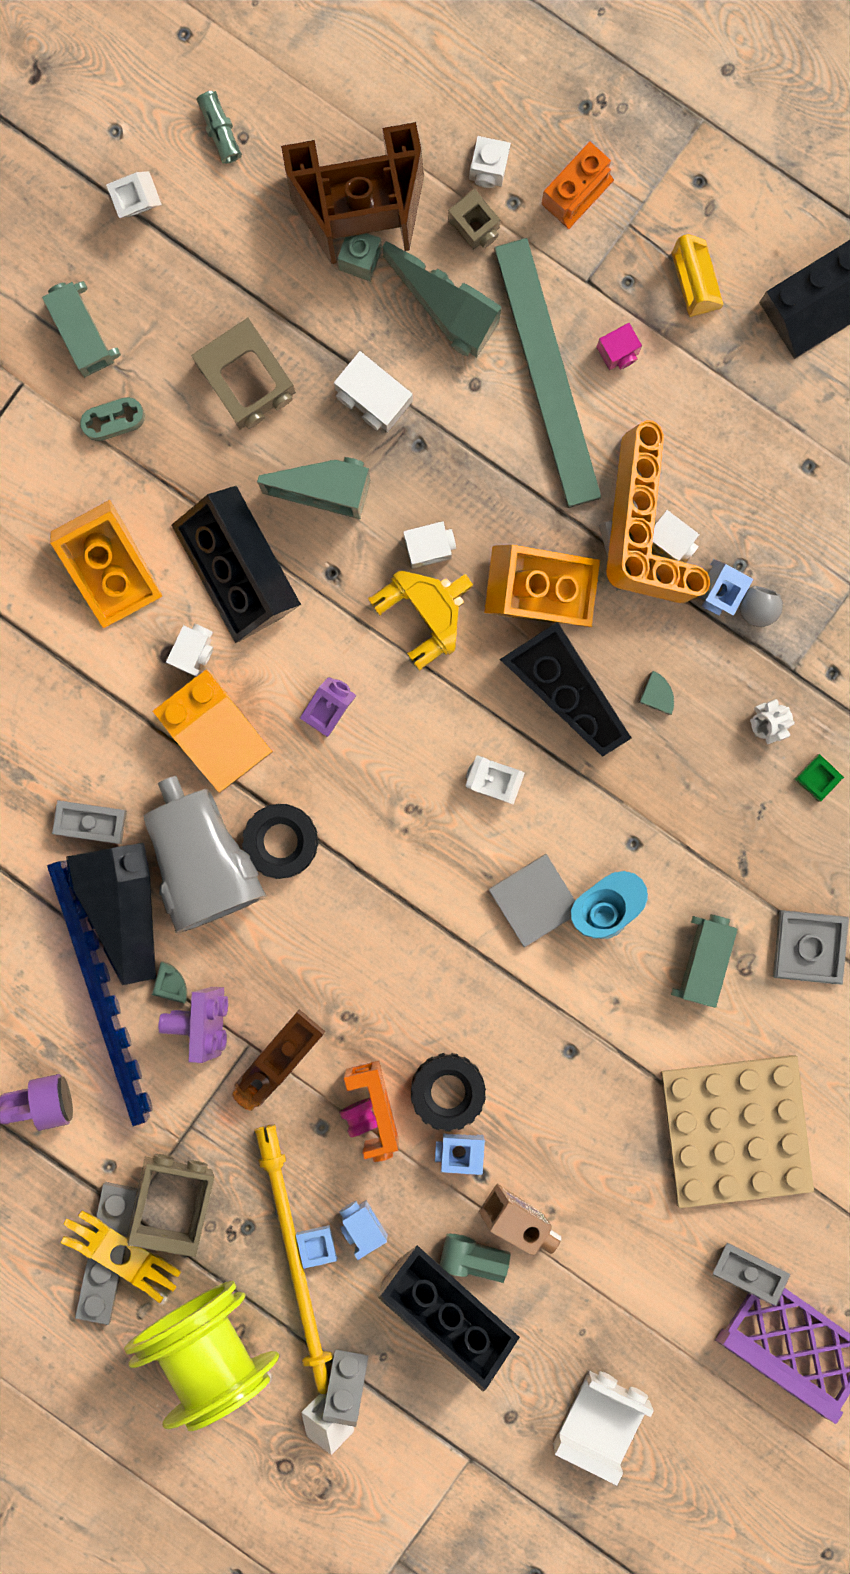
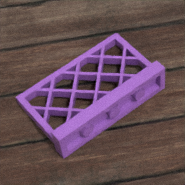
M786 1288L776 1307L761 1308L759 1298L748 1293L725 1330L721 1329L715 1341L822 1417L837 1424L843 1414L840 1410L850 1395V1375L848 1378L846 1376V1373L850 1372V1366H844L841 1348L850 1347V1333ZM783 1296L791 1302L784 1303ZM753 1303H754L755 1310H750V1311H749V1309L751 1308V1306H752ZM798 1306L803 1310L806 1324L789 1328L785 1309ZM779 1310L783 1329L766 1332L762 1313ZM756 1315L760 1334L746 1336L737 1330L744 1317ZM811 1316L819 1322L812 1323ZM826 1326L831 1329L833 1344L817 1347L813 1329ZM807 1330L811 1349L794 1352L790 1333ZM784 1335L788 1354L772 1355L769 1351L767 1338ZM839 1336L845 1339L846 1342L840 1343ZM761 1339L762 1347L754 1341ZM835 1350L838 1369L822 1372L818 1353ZM812 1354L815 1373L802 1376L797 1371L795 1358ZM789 1359L790 1367L782 1362V1360ZM840 1374L842 1388L834 1399L826 1393L823 1378ZM817 1379L818 1386H816L809 1380Z

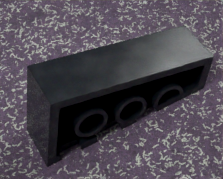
M558 622L499 659L602 757L632 739V736Z

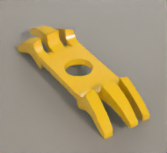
M83 1210L78 1214L81 1219L99 1229L97 1233L76 1221L67 1218L63 1224L86 1239L90 1244L87 1247L83 1242L67 1236H63L60 1243L79 1251L89 1259L92 1258L131 1282L135 1287L147 1293L158 1303L162 1302L163 1296L143 1280L144 1276L173 1292L177 1286L151 1265L154 1263L176 1277L180 1275V1270L160 1256L144 1248L129 1246L125 1236L107 1226L97 1217ZM119 1245L126 1246L130 1250V1257L123 1264H115L110 1259L112 1249Z

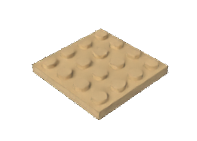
M789 1055L661 1071L676 1199L679 1208L814 1192L798 1056Z

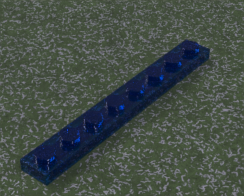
M67 861L49 864L47 868L132 1126L145 1123L150 1118L149 1112L153 1111L152 1102L147 1092L142 1093L139 1079H142V1072L138 1061L131 1059L128 1047L132 1045L129 1032L126 1027L121 1028L117 1016L121 1014L120 1005L116 995H110L107 982H110L108 968L104 962H99L96 950L100 949L97 935L94 930L89 931L85 919L88 916L82 904L76 900L72 892Z

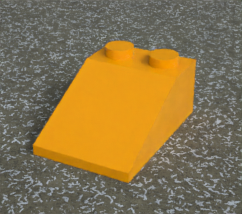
M111 500L51 531L50 544L103 628L162 597V593Z
M517 545L492 546L484 613L592 627L600 560Z
M207 669L152 711L219 793L273 752L215 676Z

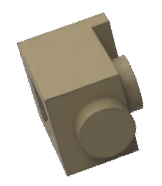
M475 189L448 210V222L458 230L473 250L479 245L486 248L498 238L497 230L500 229L501 220ZM472 222H479L482 227L474 231L470 224Z

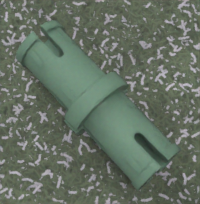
M207 91L201 94L196 100L207 123V134L213 138L222 163L229 164L241 158L242 153L231 130L233 124L230 118L226 117L217 92Z

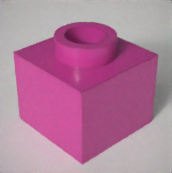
M627 323L599 338L596 347L609 370L616 366L621 370L638 360L636 355L639 354L642 344L631 324Z

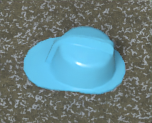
M626 871L614 872L604 877L575 900L571 909V920L575 928L585 936L600 939H610L617 936L627 924L644 910L648 900L647 887L643 880L634 873Z

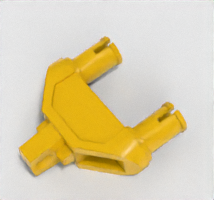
M397 571L393 574L391 583L367 598L379 616L403 598L410 600L432 631L430 633L432 637L407 653L412 662L422 654H425L414 662V665L420 671L441 654L450 655L455 651L458 610L464 604L460 596L473 587V583L466 574L450 583L447 578L440 582L435 578Z

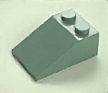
M344 457V461L330 460L259 475L257 483L265 495L361 519L371 480L369 468L363 467L364 462Z

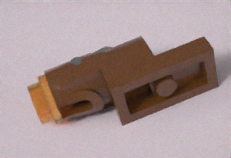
M299 1009L234 1084L235 1089L232 1092L234 1100L249 1111H252L255 1107H260L326 1031Z

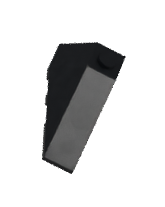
M144 843L67 856L66 861L72 892L76 900L82 904L88 916L87 920L91 928L95 929L104 946L103 950L121 984L127 985L156 979L151 883Z

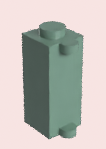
M81 281L76 284L73 282L69 284L59 283L48 290L49 294L42 298L78 370L85 378L115 363L114 360L120 357L121 353L118 348L108 350L80 295L88 289L85 282Z
M710 914L709 920L692 916L691 923L698 924L681 988L680 990L672 988L671 995L713 1008L717 1007L738 931L737 928L729 926L731 919Z

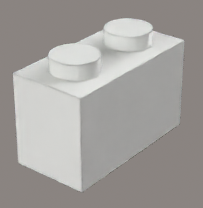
M361 351L358 352L334 382L335 390L338 392L336 395L337 399L350 409L356 406L364 413L362 416L363 420L375 430L381 427L388 432L413 402V394Z

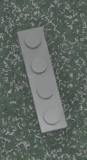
M105 1182L102 1187L96 1217L126 1237L138 1188ZM94 1227L93 1231L97 1233L99 1229ZM119 1245L112 1249L110 1253L112 1262L123 1264L126 1246ZM92 1258L87 1259L75 1318L109 1325L120 1276Z

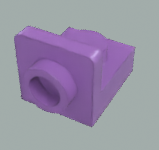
M328 677L318 688L300 719L328 737L356 695L350 691L349 686L344 682Z

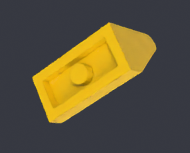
M691 234L679 237L671 254L689 317L721 309L724 304L706 240Z

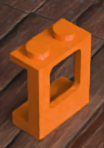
M378 1060L347 1068L344 1075L347 1091L368 1086L380 1137L364 1142V1159L373 1158V1162L390 1159L393 1157V1152L398 1151L399 1136L380 1062Z

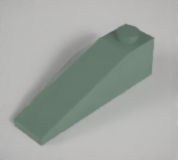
M386 241L382 246L383 257L446 337L452 341L451 346L464 356L472 354L477 358L499 325L502 306L465 283H462L460 288L456 287L448 278V275L439 269L432 270L431 272L425 270L426 266L419 258Z

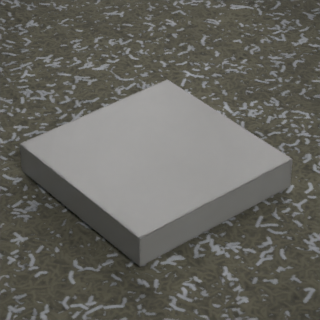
M544 854L489 888L490 893L524 947L571 919V909L575 899L547 854Z
M779 910L773 977L843 985L849 917Z

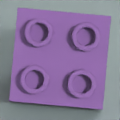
M208 987L194 991L191 997V1011L172 1010L170 1014L163 1013L159 1017L158 1029L160 1034L189 1036V1062L204 1063L221 1056L222 1051L226 1048L227 1033L223 1030V1016L225 1017L228 1012V997L224 996V987Z

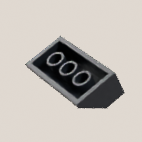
M850 240L766 291L759 302L794 359L850 325Z
M237 486L207 494L171 525L235 643L279 621L301 605Z
M418 1245L398 1260L382 1282L378 1298L481 1391H485L520 1337Z

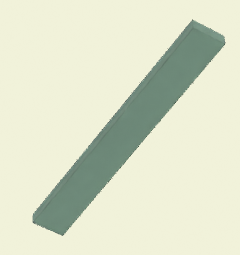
M524 238L496 246L494 248L567 506L570 508L601 499L528 239Z

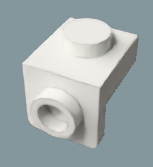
M477 755L474 762L468 768L466 788L514 804L525 772Z

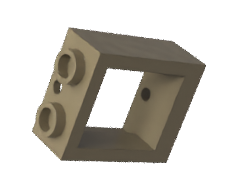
M154 1154V1158L145 1156L126 1236L129 1246L196 1258L214 1181L213 1171L207 1168L208 1164L196 1160H188L187 1164L174 1162L173 1157L164 1154ZM153 1171L200 1180L188 1234L140 1225Z

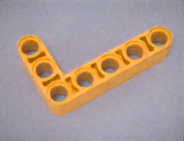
M646 420L626 432L621 440L606 569L607 578L614 587L676 603H686L705 594L709 590L710 578L708 573L699 566L651 554L664 434L656 422ZM636 468L640 471L641 476L637 473ZM632 500L636 502L638 509L634 506ZM629 532L633 535L634 542L630 539ZM625 564L629 567L631 575L627 573ZM656 572L660 576L661 582L657 579ZM686 580L689 582L691 590L688 588Z

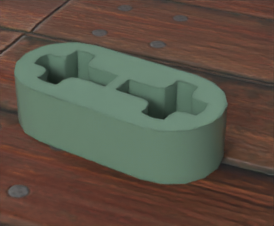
M130 397L121 398L85 411L80 421L81 429L91 440L103 441L140 428L145 420V411L136 399ZM130 406L133 411L138 410V413L133 415L134 420L132 422H128L126 418L115 419V417L125 414L124 408ZM98 417L101 421L111 420L102 424L101 431L98 433L93 428H88V426L93 424L92 418Z

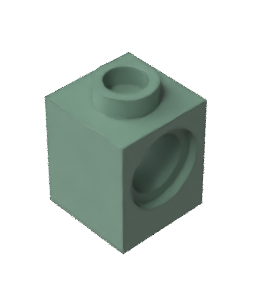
M368 233L345 237L337 258L339 270L371 282L382 252L381 238Z

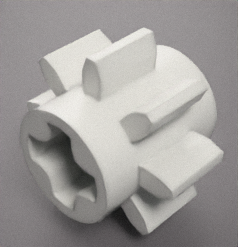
M775 699L754 708L757 715L750 719L756 737L766 738V743L770 744L790 736L787 729L794 725V721L789 707L779 705L778 700Z

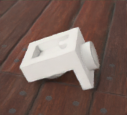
M478 136L470 166L469 180L475 181L476 185L484 188H493L495 185L502 187L511 143Z

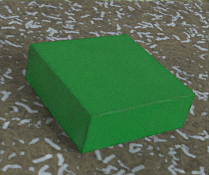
M817 754L794 779L818 802H821L844 776L825 758Z

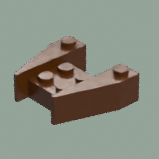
M416 122L382 128L385 155L319 166L315 140L281 146L291 201L331 264L337 263L333 239L400 227L404 251L410 250L424 180L422 149Z

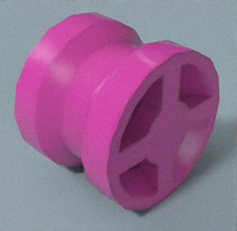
M370 1098L353 1103L339 1111L341 1118L345 1119L349 1125L347 1132L350 1137L359 1136L378 1127L376 1118L371 1110L372 1102Z

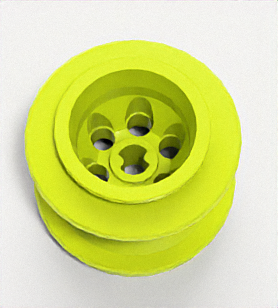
M234 1281L222 1283L189 1300L140 1332L124 1347L126 1354L135 1353L128 1363L130 1368H137L152 1361H158L181 1403L165 1417L162 1423L165 1429L177 1428L184 1424L188 1431H195L206 1427L248 1402L270 1382L267 1372L278 1361L279 1353L277 1351H269L250 1358L228 1319V1315L244 1301L246 1296L244 1292L232 1293L237 1287Z

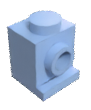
M713 559L710 564L712 568L708 574L710 578L709 590L699 596V598L705 600L701 607L720 616L722 610L734 616L753 579L727 564ZM721 585H722V590H721V592L717 594L718 590L720 589V587H721Z
M443 1133V1142L436 1141L435 1162H441V1172L483 1175L484 1135ZM456 1146H462L466 1152L463 1156L456 1157L452 1152Z
M367 1200L361 1204L354 1201L339 1211L344 1224L340 1228L345 1239L350 1245L353 1243L357 1245L354 1252L357 1260L387 1242L388 1234Z

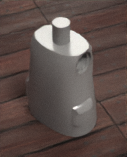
M177 776L159 782L158 786L166 804L148 812L143 817L153 842L161 872L162 883L159 895L162 896L166 913L171 916L175 932L181 933L210 923L265 898L267 895L257 878L259 874L250 859V855L239 848L227 831L211 792L208 789H204L185 796Z

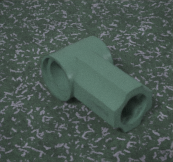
M449 1233L446 1235L439 1265L451 1275L467 1277L470 1274L504 1283L511 1253L476 1244L475 1240L463 1235Z

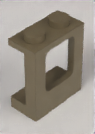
M246 318L191 355L201 373L204 374L240 430L245 426L250 429L258 425L265 418L263 414L274 407L276 410L285 407L293 400L292 395L296 393L294 385L249 318ZM247 352H254L275 382L276 387L272 392L251 406L243 407L221 376V371Z

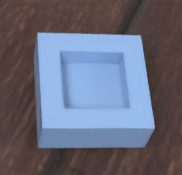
M330 1225L296 1233L303 1269L337 1261Z

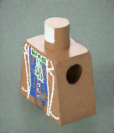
M496 1184L479 1210L490 1232L530 1255H535L539 1248L552 1254L561 1242V1236L551 1230L552 1225L542 1212L499 1184Z

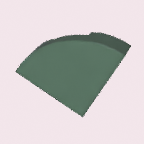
M652 671L639 703L672 715L674 695L667 680L659 673Z
M162 961L152 995L185 1004L187 1002V986L181 973L171 964Z

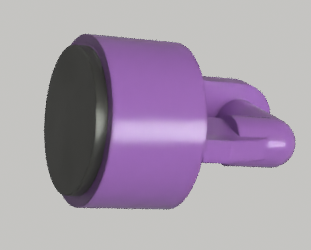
M60 1074L32 1079L29 1081L27 1089L4 1093L0 1096L1 1124L33 1119L35 1127L38 1131L69 1125L73 1118L70 1089L65 1077H62Z

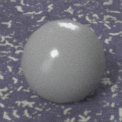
M752 586L743 597L739 609L745 621L750 625L762 628L778 620L782 613L783 601L780 594L773 590Z

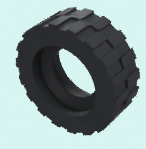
M288 804L268 805L258 810L248 820L246 829L243 831L242 847L250 855L256 870L261 872L262 875L275 879L289 878L305 870L315 858L319 844L318 832L312 822L313 820L300 808ZM277 824L291 827L297 835L295 851L285 858H277L270 855L264 846L266 832Z
M441 1053L439 1056H432L418 1067L416 1074L413 1076L411 1101L414 1110L426 1125L428 1123L436 1130L443 1129L446 1132H451L453 1129H463L465 1125L472 1124L475 1121V1117L482 1112V1107L486 1100L484 1079L478 1067L472 1064L466 1057H460L455 1053H451V1055ZM444 1075L457 1077L465 1087L463 1101L451 1109L438 1106L431 1095L434 1082Z

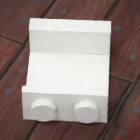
M588 1371L553 1442L554 1452L556 1456L618 1485L623 1475L620 1465L644 1415L651 1417L653 1408L650 1401L647 1400L648 1395L635 1387H630L627 1390L617 1385L618 1381L605 1372L600 1371L597 1375Z

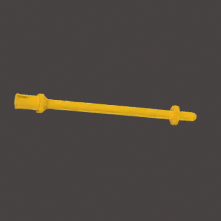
M267 1125L266 1130L269 1140L266 1139L264 1126L254 1129L261 1159L258 1161L260 1168H264L269 1175L309 1355L302 1359L303 1366H312L317 1390L321 1394H326L329 1378L325 1363L333 1357L331 1352L322 1351L281 1170L284 1162H286L285 1154H281L276 1125Z

